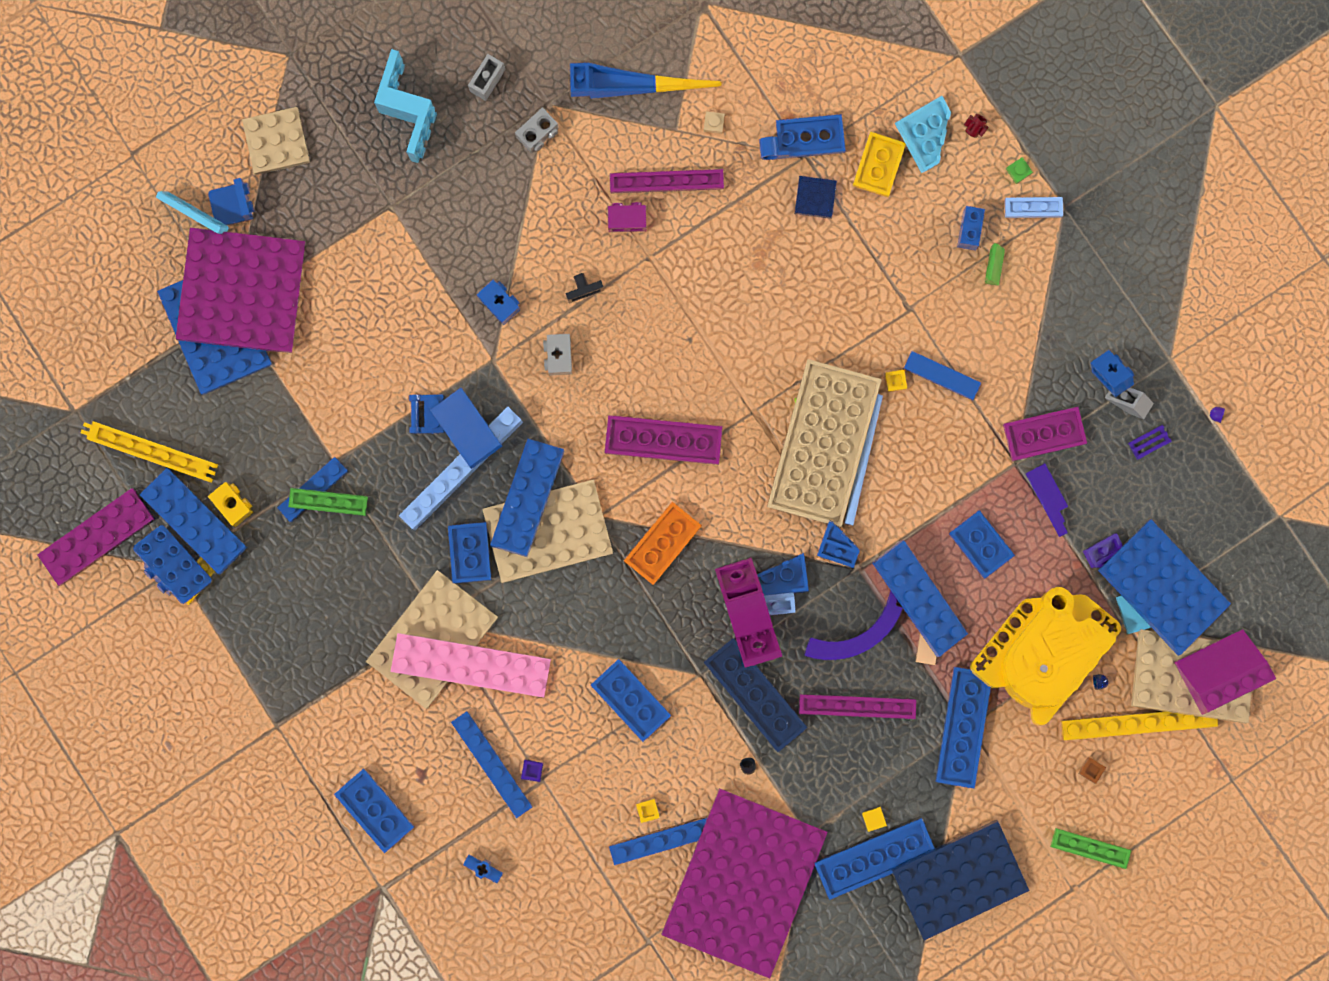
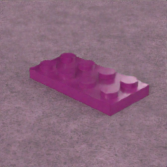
M1078 407L1003 424L1012 461L1087 444Z

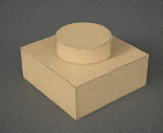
M706 111L703 132L722 134L725 114Z

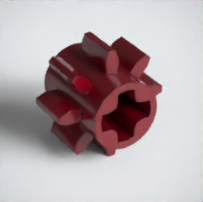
M975 114L974 117L970 115L964 123L967 127L965 129L966 133L974 138H977L978 135L982 137L989 128L986 125L987 119L980 114Z

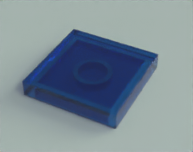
M799 176L794 214L832 219L837 181Z

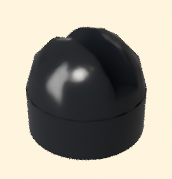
M753 758L741 760L740 768L744 774L750 775L755 772L756 764Z

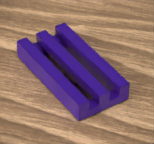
M1161 425L1129 442L1128 445L1138 460L1172 441L1167 436L1168 433L1165 432L1164 426ZM1160 431L1161 434L1135 448L1134 444ZM1161 438L1165 440L1141 454L1137 452Z

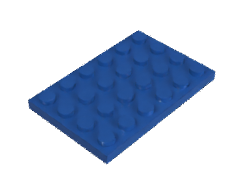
M183 280L157 291L175 335ZM178 341L201 395H205L272 366L266 350Z
M1152 519L1147 521L1098 570L1178 656L1231 604Z

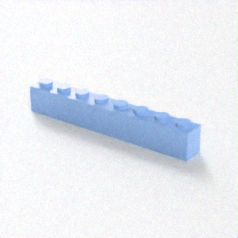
M507 407L489 427L502 444L523 422ZM460 454L399 517L415 531L485 460L471 469Z

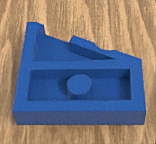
M829 520L817 556L854 568L860 548L833 521Z

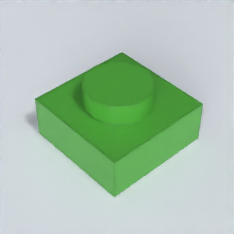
M1023 157L1006 168L1016 184L1033 173Z

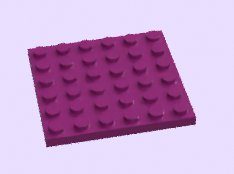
M190 227L176 340L292 353L305 241L232 232L218 234L212 230Z

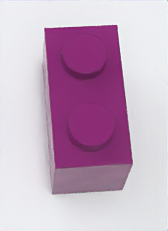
M634 202L631 205L612 203V206H608L609 232H646V205H642L640 202Z

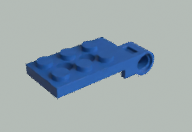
M842 114L776 120L777 137L759 139L762 160L840 154L846 151ZM827 131L830 134V138L823 140L820 138L819 133ZM802 133H809L811 140L805 142L800 136Z

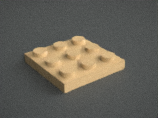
M298 107L242 119L255 175L311 163Z

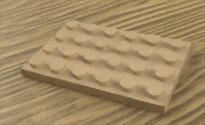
M594 479L550 492L528 558L492 547L501 583L613 554ZM505 503L483 509L491 541Z
M437 570L366 662L424 708L428 709L449 681L391 672L397 633L477 646L498 617Z
M1140 629L1138 632L1132 707L1247 724L1249 723L1251 692L1202 715L1174 662L1217 641L1197 638L1178 656L1155 631Z

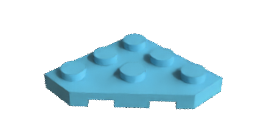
M943 96L936 98L895 122L921 173L940 162V152L947 132V121L951 115V111Z

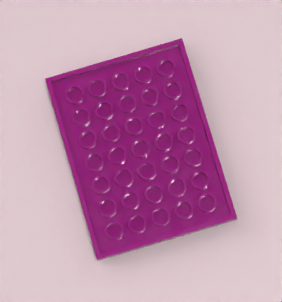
M719 788L661 935L770 979L815 866L814 863L817 861L828 832Z

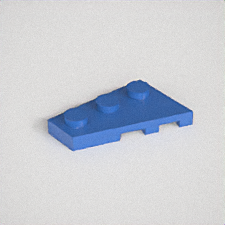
M804 553L757 574L764 596L809 591Z

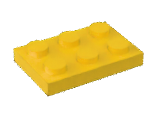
M870 132L852 186L889 197L906 145L905 142Z

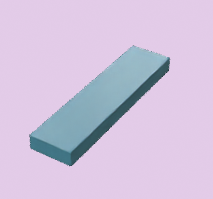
M158 191L157 199L218 234L228 231L229 227L174 194L168 191Z

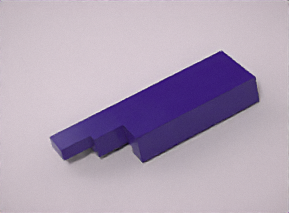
M1046 464L1025 473L1058 536L1061 537L1068 532L1063 525L1065 520L1060 511L1067 508L1068 505Z

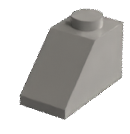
M1128 388L1117 397H1114L1110 391L1105 396L1106 400L1141 419H1145L1154 404L1144 392L1133 388Z

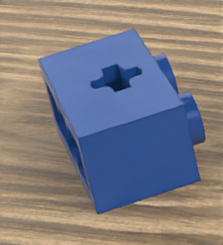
M971 206L965 207L962 214L957 248L976 251L979 247L985 209Z
M493 279L477 294V297L505 325L520 311L518 306L520 303L513 295L511 297L508 296L505 292L507 290L500 281L496 283ZM496 299H503L504 303L502 305L500 303L497 304Z
M1110 350L1090 363L1092 373L1114 397H1117L1134 385V373L1129 367H1125L1117 354L1113 355Z

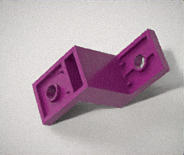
M752 558L716 568L715 572L744 667L754 666L782 657Z

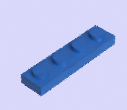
M334 457L299 489L327 491L349 471ZM289 498L277 507L289 522H292L306 510L288 507Z

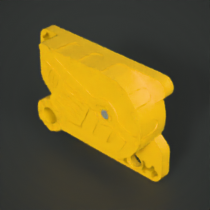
M1055 587L1046 592L1041 598L1025 599L1020 602L972 661L970 669L975 676L989 687H1005L1008 694L1016 702L1030 708L1032 722L1037 726H1042L1050 721L1067 698L1083 683L1088 673L1095 668L1100 658L1115 643L1116 637L1121 631V625L1088 596L1082 594L1072 595L1065 588ZM1052 599L1060 603V610L1052 606ZM1024 603H1029L1032 606L1031 613L1023 611L1022 605ZM1093 611H1098L1101 614L1100 621L1092 619L1091 613ZM1014 617L1018 618L1021 622L1018 628L1011 626L1010 620ZM1105 618L1108 619L1105 622L1106 624H1108L1109 626L1113 624L1115 626V632H1109V627L1106 624L1102 626L1100 625L1105 620ZM1001 632H1005L1009 636V640L1005 643L1001 642L998 638ZM988 647L996 649L997 655L995 657L987 655ZM984 658L988 660L982 666L984 671L976 670L977 665L975 663H981Z

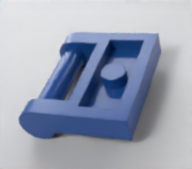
M443 394L409 395V401L411 402L410 434L444 433V429L430 411L444 400ZM419 402H424V427H419Z

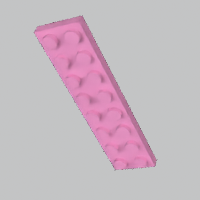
M397 633L391 672L544 697L551 659Z

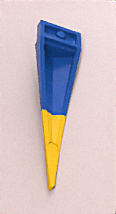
M570 63L571 97L590 96V99L721 86L720 81L672 78L625 71L593 63Z

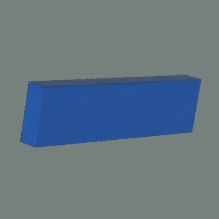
M911 351L903 368L972 401L981 385V382Z

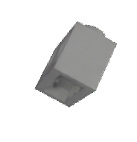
M542 107L515 132V135L532 154L534 151H539L548 138L552 139L558 133L559 126ZM543 122H548L550 127L542 129L540 125ZM529 135L536 136L533 142L526 140Z

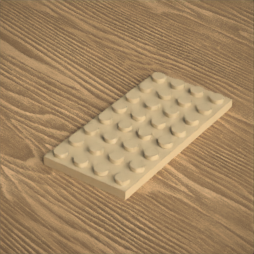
M807 359L768 501V508L827 524L831 520L838 527H842L882 379Z

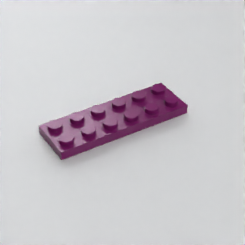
M608 415L605 454L719 465L723 426Z
M131 488L41 551L37 556L57 585L62 586L153 522L155 518L135 489Z

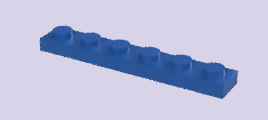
M466 711L451 722L514 816L518 818L531 809L533 806L469 712Z
M707 818L609 846L614 866L698 841Z

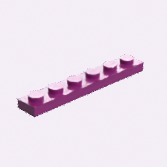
M723 169L610 173L611 194L724 190Z
M800 694L799 714L916 719V699Z

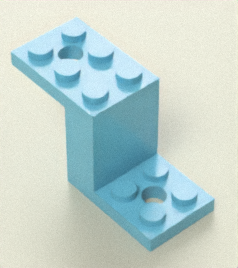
M391 49L374 103L381 114L415 123L406 152L412 162L418 163L419 159L424 156L425 140L428 141L430 138L431 130L429 128L431 123L435 122L437 112H435V107L431 100L398 90L399 75L403 74L405 64H403L399 51Z

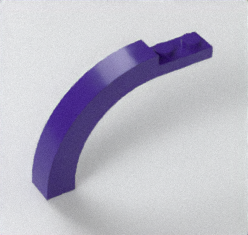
M890 590L883 612L867 631L855 638L839 642L809 638L804 656L819 660H838L861 654L874 647L890 632L903 608L896 605L898 600Z

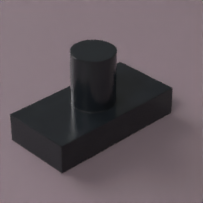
M580 273L573 277L578 289L565 294L570 304L604 291V286L601 280L588 285L584 273Z

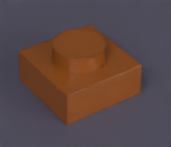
M1088 757L1078 774L1097 784L1106 767Z

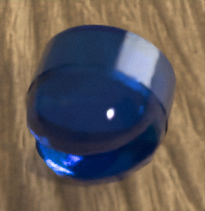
M1102 674L1093 675L1095 690H1101L1108 686L1109 681L1106 676Z

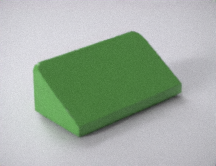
M994 243L990 248L985 284L998 286L1000 283L1005 249L997 243Z

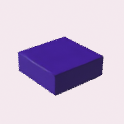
M524 760L521 779L540 782L544 763Z

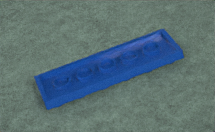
M527 439L490 544L491 547L528 558L564 454V449Z
M166 468L140 494L217 574L220 575L247 548L169 468Z
M904 540L899 541L872 563L936 657L943 655L968 634Z
M953 668L935 782L975 789L991 687L975 676L970 669Z
M919 818L821 859L814 864L830 900L892 874L891 869L935 848L922 818Z

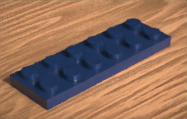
M734 638L703 662L777 752L807 729V726L756 665L744 667L738 644Z

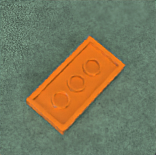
M671 502L625 558L624 562L654 585L702 525L674 502Z

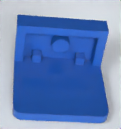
M241 178L233 179L234 185L210 190L208 193L213 217L225 225L253 219L252 212H254V207L248 197L250 189L248 183H245Z

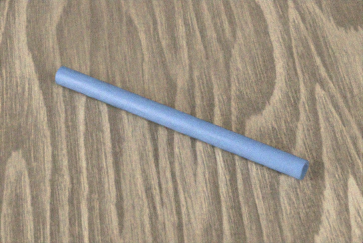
M880 394L876 398L844 521V524L847 525L854 524L883 395Z

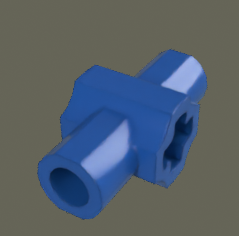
M470 854L463 864L465 867L475 871V876L478 878L486 877L495 883L499 882L503 872L492 867L490 861L486 859L481 861ZM485 864L488 872L482 874L480 873L479 865Z

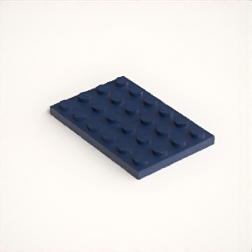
M997 819L891 869L924 941L1030 891Z

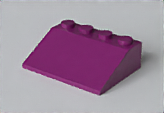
M1243 629L1174 662L1202 715L1277 679L1267 660Z

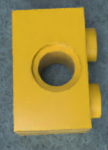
M224 482L208 497L232 526L237 527L254 513L250 509L252 505L246 498L242 499L238 494L240 490L234 483L230 485V483ZM235 498L236 506L229 508V500Z

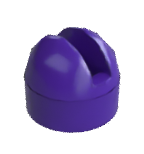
M1212 408L1210 411L1211 419L1221 423L1225 408Z

